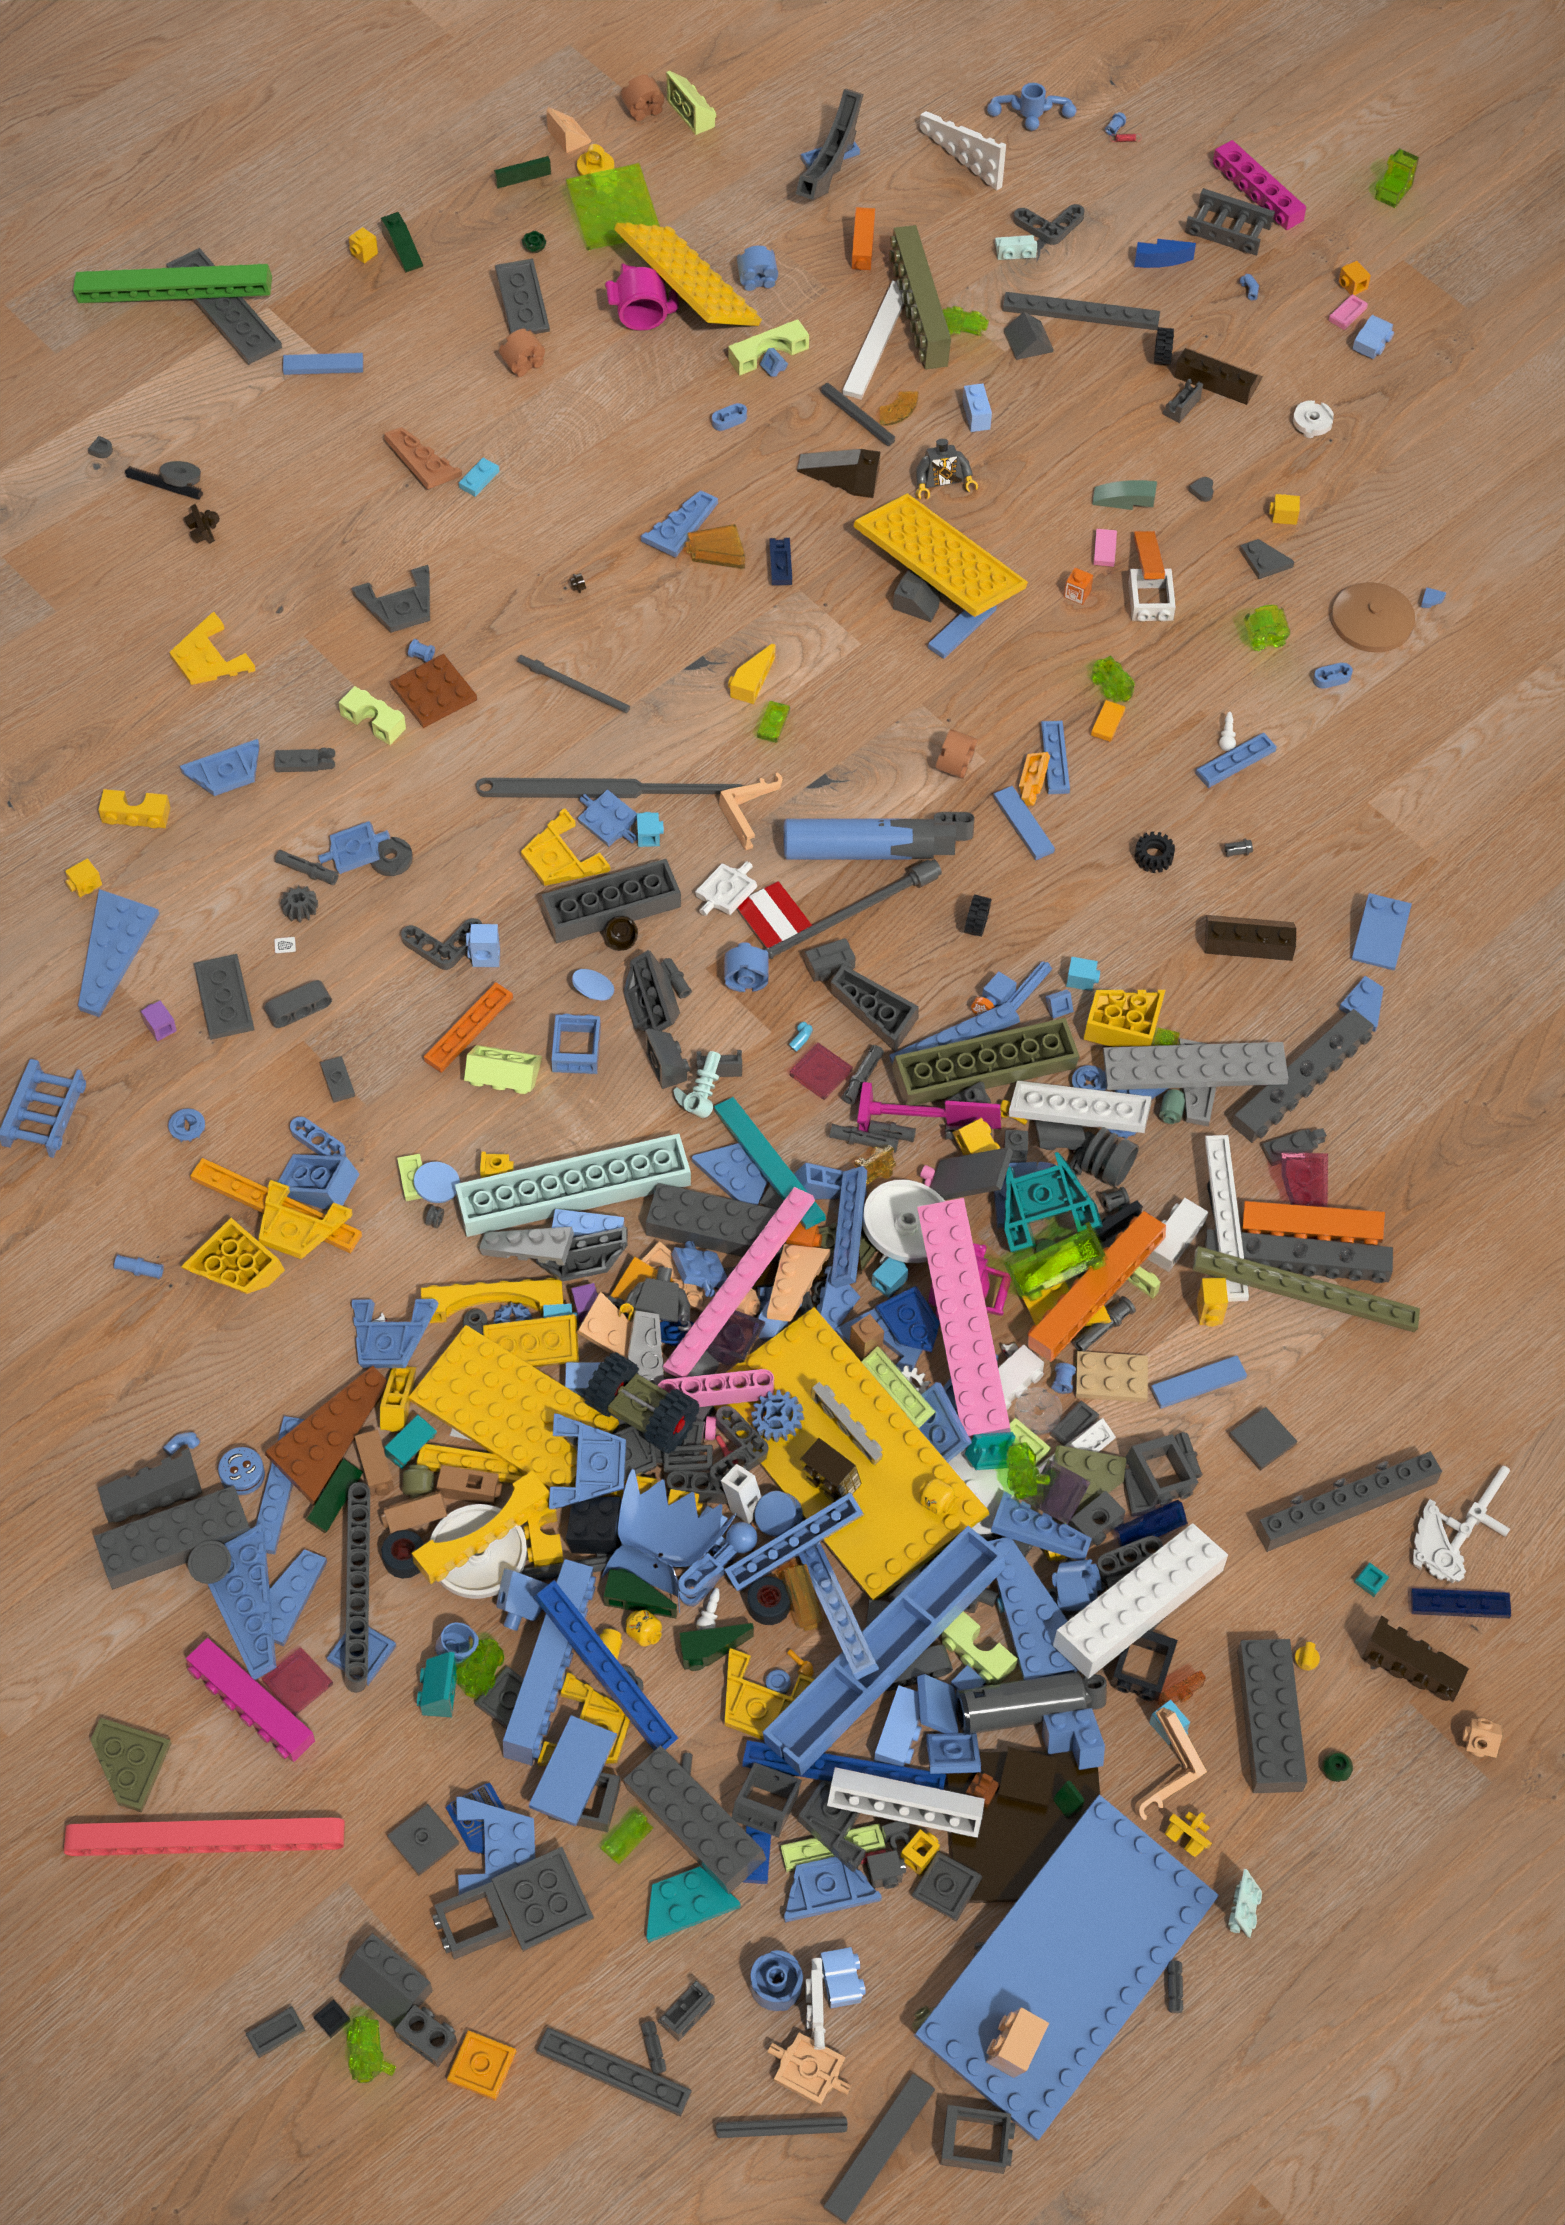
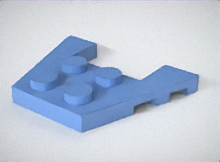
M371 1299L352 1300V1308L355 1313L353 1318L354 1326L357 1330L356 1345L359 1365L362 1368H370L372 1366L375 1368H406L439 1303L435 1299H416L411 1322H371L375 1303Z
M876 1308L835 1329L840 1338L850 1346L851 1326L871 1314L884 1330L883 1344L902 1358L896 1364L901 1369V1372L904 1371L905 1366H909V1371L912 1372L916 1367L920 1354L923 1352L920 1349L900 1345Z
M554 1414L553 1436L578 1437L576 1487H550L549 1509L554 1510L624 1489L626 1439L560 1414Z
M456 1797L457 1821H484L485 1874L458 1875V1895L492 1882V1878L535 1859L534 1818L467 1798Z

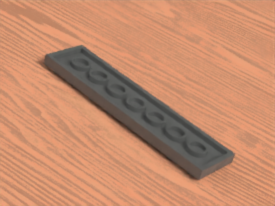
M200 248L166 264L167 268L215 266ZM243 297L193 299L248 365L282 348L281 341Z

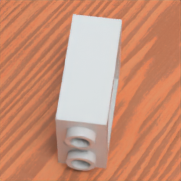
M1130 569L1128 584L1132 621H1172L1174 619L1176 607L1172 569H1164L1165 579L1148 580L1144 579L1142 569ZM1137 588H1166L1168 603L1139 604Z

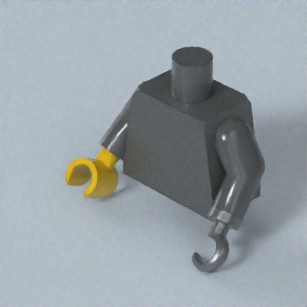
M658 1267L656 1279L646 1278L645 1282H639L628 1294L618 1314L621 1317L622 1313H628V1320L630 1321L634 1311L659 1314L661 1321L681 1322L682 1325H686V1327L679 1326L678 1329L680 1331H688L691 1328V1323L689 1322L690 1302L685 1290L679 1288L678 1283L670 1282L672 1269L667 1267Z

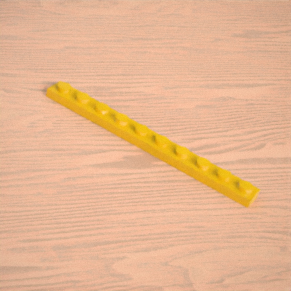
M425 1444L420 1449L416 1464L428 1466L430 1471L440 1472L441 1466L445 1465L499 1474V1481L515 1483L525 1476L524 1473L494 1454ZM636 1477L640 1495L658 1483V1479ZM624 1489L599 1497H620L622 1500Z

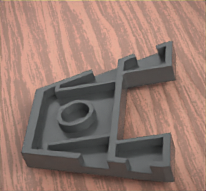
M428 565L410 570L416 585L415 587L376 598L370 583H365L352 587V593L391 633L430 621V571Z
M631 1426L613 1434L626 1439L624 1482L627 1481L631 1469L635 1470L637 1477L656 1468L654 1446L645 1440L644 1433ZM564 1437L578 1452V1437Z
M822 1780L799 1814L798 1822L848 1869L855 1872L865 1857L866 1850L845 1840V1837L861 1813L827 1806L832 1781Z

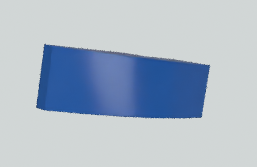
M1157 239V244L1138 242L1134 267L1160 268L1191 261L1194 259L1196 243Z

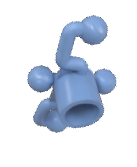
M1039 83L1024 85L1021 91V98H1018L1016 95L996 96L987 107L988 114L995 117L1001 113L1002 107L1000 103L1011 102L1012 107L1026 117L1025 126L1031 131L1039 127L1038 117L1044 111L1050 110L1053 103L1064 105L1062 114L1066 118L1075 116L1077 110L1069 98L1050 95L1045 99L1046 90Z

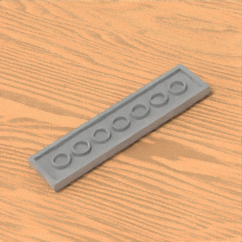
M1283 1042L1109 1047L1103 1049L1107 1090L1288 1084Z

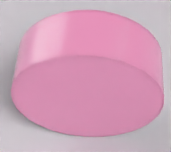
M707 1416L705 1440L714 1441L716 1418Z

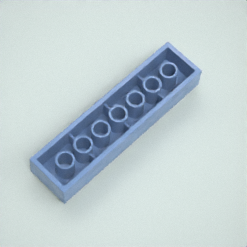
M565 1559L557 1584L586 1620L589 1600L592 1601L596 1586H594L596 1577L593 1576V1567ZM547 1614L545 1615L503 1739L504 1758L531 1766L535 1758L539 1759L543 1747V1735L547 1736L551 1724V1721H549L551 1712L554 1713L556 1710L558 1691L562 1690L566 1678V1667H570L574 1654L572 1653L573 1647Z

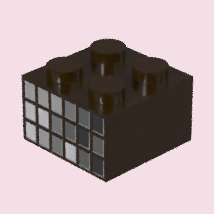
M820 1438L800 1458L803 1466L802 1471L807 1477L806 1481L812 1487H820L824 1490L825 1496L832 1502L839 1500L850 1492L853 1494L862 1484L856 1465Z

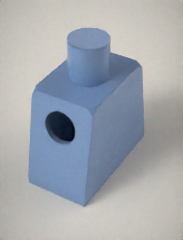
M504 1568L496 1604L497 1608L508 1612L503 1626L517 1631L522 1617L535 1621L542 1608L534 1599V1596L548 1584Z

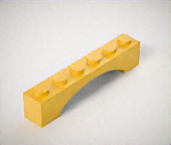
M547 1278L542 1281L529 1279L522 1280L521 1282L500 1281L492 1284L478 1282L474 1285L453 1284L443 1287L431 1285L421 1288V1299H435L439 1303L429 1323L447 1322V1318L452 1314L465 1308L485 1303H521L523 1306L539 1311L541 1316H544L543 1305L564 1304L562 1281L555 1278Z
M533 1471L512 1484L513 1494L509 1501L486 1525L469 1535L452 1541L435 1543L433 1540H430L412 1553L414 1564L430 1585L435 1581L439 1582L446 1578L455 1567H462L471 1556L484 1552L494 1540L504 1538L510 1529L516 1525L524 1524L530 1515L536 1511L541 1512L548 1506L550 1493Z

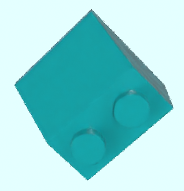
M447 1652L426 1660V1667L421 1668L420 1683H423V1690L418 1691L417 1706L421 1707L423 1716L452 1718L458 1675L455 1652Z

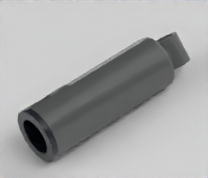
M1071 1672L957 1690L955 1701L959 1726L963 1735L1040 1724L1043 1723V1715L1092 1708V1710L1101 1709L1106 1705L1107 1682L1101 1675L1094 1674L1089 1679L1085 1676L1082 1680L1079 1673Z

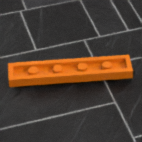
M495 982L424 1056V1061L442 1073L513 999V993Z

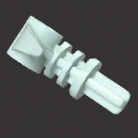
M714 1051L708 1053L703 1070H697V1075L700 1076V1079L695 1080L698 1086L693 1087V1092L687 1095L678 1087L673 1090L678 1103L685 1110L700 1118L708 1117L713 1110V1104L707 1097L713 1094L710 1092V1089L715 1088L712 1082L719 1079L715 1072L721 1057L719 1053Z

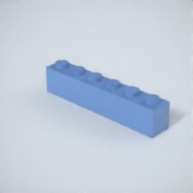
M850 1492L726 1568L725 1572L736 1590L740 1592L756 1580L763 1578L859 1519L864 1513Z

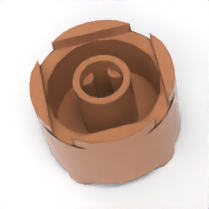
M639 75L628 82L630 85L626 89L623 87L621 98L636 121L643 120L645 116L651 114L658 115L662 112L664 95L652 76L649 78L648 75Z
M525 328L519 329L511 333L506 338L508 342L505 345L501 344L499 348L500 356L518 377L524 376L533 367H541L544 363L545 348L530 329L529 331H526Z
M950 729L935 768L964 779L968 769L967 766L971 763L978 739Z

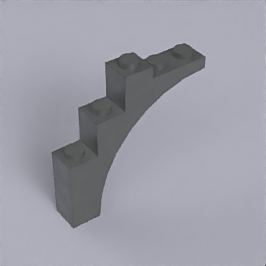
M847 88L843 90L830 133L813 164L806 172L800 175L796 191L797 195L814 200L829 192L833 174L841 170L845 152L853 148L857 132L855 127L864 94Z

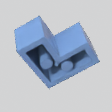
M1092 1708L1043 1715L1042 1737L1048 1754L1073 1751L1079 1770L1103 1766L1105 1744Z

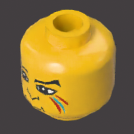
M934 1478L930 1482L925 1481L919 1490L921 1505L937 1515L944 1512L948 1513L957 1499L954 1488L938 1478Z
M648 1610L634 1611L626 1620V1634L640 1646L647 1647L651 1644H656L662 1636V1623Z

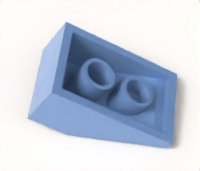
M1369 893L1352 960L1395 971L1412 903Z
M293 1154L278 1183L289 1186L290 1193L287 1197L320 1209L329 1210L333 1203L343 1206L359 1176V1172L347 1157Z

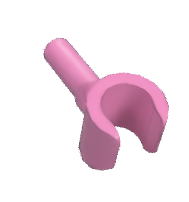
M925 1165L920 1177L925 1179L924 1185L930 1187L935 1176V1170Z

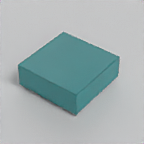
M1369 1562L1355 1579L1354 1583L1375 1597L1388 1581L1389 1576Z

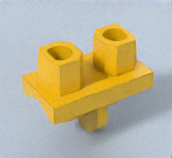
M1189 1811L1185 1818L1192 1822L1191 1826L1175 1814L1170 1817L1171 1823L1165 1835L1176 1843L1184 1832L1191 1836V1840L1184 1849L1196 1858L1205 1848L1209 1849L1212 1845L1208 1839L1196 1831L1197 1828L1205 1833L1209 1830L1210 1827L1203 1822L1206 1814L1201 1812L1196 1817Z

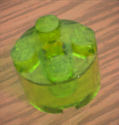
M1265 605L1254 609L1255 613L1251 616L1249 613L1245 616V629L1254 651H1261L1265 647L1273 645L1275 648H1279L1286 644L1285 640L1290 635V628L1282 607L1278 609L1277 605Z

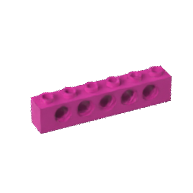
M1231 140L1215 149L1213 158L1215 167L1222 171L1229 180L1233 181L1241 191H1244L1253 202H1256L1260 207L1275 211L1274 220L1286 231L1304 221L1306 206L1238 144Z

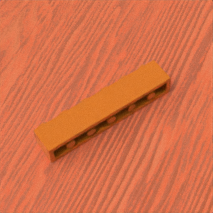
M1245 1201L1242 1232L1274 1236L1287 1235L1304 1239L1312 1237L1325 1241L1337 1239L1345 1243L1363 1241V1244L1377 1246L1378 1243L1383 1241L1385 1212Z

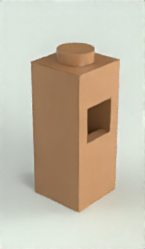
M871 1314L851 1326L849 1348L860 1361L866 1358L877 1346L883 1350L884 1330Z
M378 1429L354 1436L367 1485L370 1488V1495L383 1496L394 1490Z
M442 1465L437 1482V1491H442L443 1498L495 1506L496 1499L501 1498L503 1484L499 1481V1474Z
M438 1490L386 1506L384 1508L385 1514H382L381 1517L385 1529L389 1528L392 1534L396 1531L447 1517L448 1511L442 1491Z

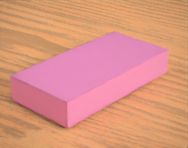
M1352 294L1329 316V321L1345 330L1367 309L1368 303Z
M1096 529L1094 565L1114 567L1117 531Z

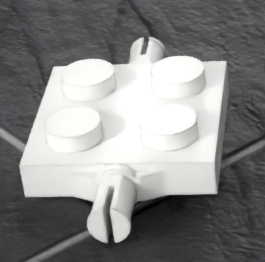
M745 861L739 869L722 863L695 891L696 897L706 902L699 909L700 913L707 916L713 908H716L731 915L757 888L756 881L746 875L753 868L752 864Z
M813 1958L811 1959V1979H806L805 1987L806 2003H811V2005H807L806 2027L807 2029H812L814 2049L822 2050L825 2049L824 2033H826V2030L823 2028L822 1979L824 1974L822 1973V1959Z

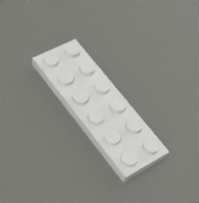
M1017 1081L1009 1109V1117L1145 1133L1151 1107V1097Z

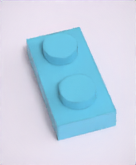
M482 458L459 482V488L476 497L500 472L499 466Z

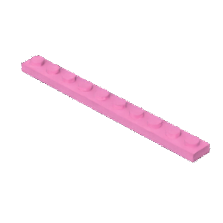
M796 1187L793 1188L663 1365L665 1372L677 1378L688 1376L815 1201L813 1195Z

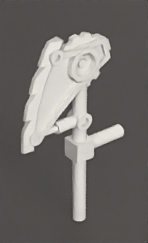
M1502 1466L1478 1503L1474 1502L1467 1513V1520L1463 1524L1452 1517L1448 1518L1440 1513L1439 1508L1435 1506L1436 1502L1429 1499L1423 1510V1518H1420L1417 1527L1418 1533H1416L1414 1540L1416 1550L1414 1549L1413 1565L1421 1571L1422 1565H1425L1426 1568H1429V1573L1432 1576H1437V1579H1446L1451 1583L1459 1582L1465 1577L1464 1574L1466 1573L1462 1564L1464 1558L1460 1555L1459 1548L1465 1539L1470 1536L1475 1524L1479 1525L1482 1522L1504 1537L1507 1536L1510 1528L1485 1513L1487 1511L1486 1507L1509 1474L1510 1469L1508 1467ZM1442 1520L1458 1531L1451 1544L1444 1530Z

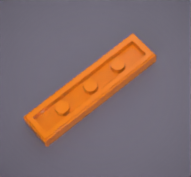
M1135 531L1134 540L1144 579H1165V570L1155 531Z

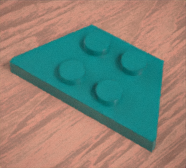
M701 1867L652 1884L646 1936L647 1942H653L741 1908L740 1901L731 1893L728 1894Z

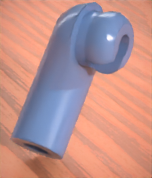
M193 1432L177 1434L163 1447V1450L169 1456H172L181 1446L186 1444L190 1449H194L199 1445L200 1440L196 1437L197 1434Z

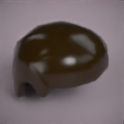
M616 916L610 920L605 929L608 945L617 951L628 950L634 946L638 938L636 923L626 916Z

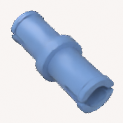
M118 1254L115 1259L114 1269L132 1272L135 1276L145 1275L161 1279L164 1265L146 1262L144 1258L138 1257V1259H133Z

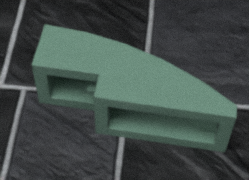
M1128 480L1096 486L1092 505L1133 510V505L1154 507L1157 481Z

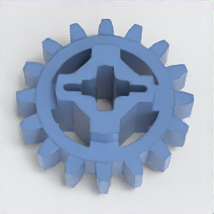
M777 1390L776 1395H772L769 1391L768 1398L759 1397L761 1404L754 1403L756 1411L751 1412L754 1419L752 1423L754 1428H758L757 1432L760 1436L765 1433L764 1436L767 1441L771 1437H774L775 1442L779 1441V1437H783L787 1441L788 1434L795 1436L796 1432L794 1429L802 1428L800 1421L804 1420V1415L801 1413L803 1408L801 1404H798L796 1396L791 1398L790 1392L787 1391L783 1396L780 1390ZM792 1411H793V1417H792V1420H791V1422H790V1421H789V1417L792 1415Z

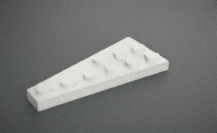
M927 111L920 115V130L924 134H927L935 143L942 146L949 154H952L996 191L1002 187L1006 144L1002 142L997 144L995 139L992 138L985 139L980 133L966 127H956L951 121L946 123L941 117Z

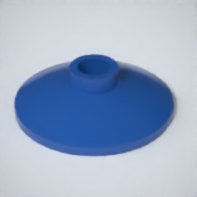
M660 1322L661 1342L678 1346L688 1333V1331H680L678 1327H686V1325H682L681 1322Z

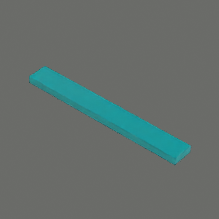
M734 1097L714 1106L715 1113L783 1201L794 1187L807 1192ZM814 1201L800 1223L807 1230L826 1220V1216Z

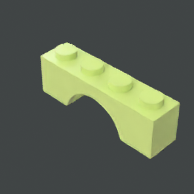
M797 319L728 346V360L740 376L757 369L758 358L767 352L768 348L784 351L790 355L809 349V334Z

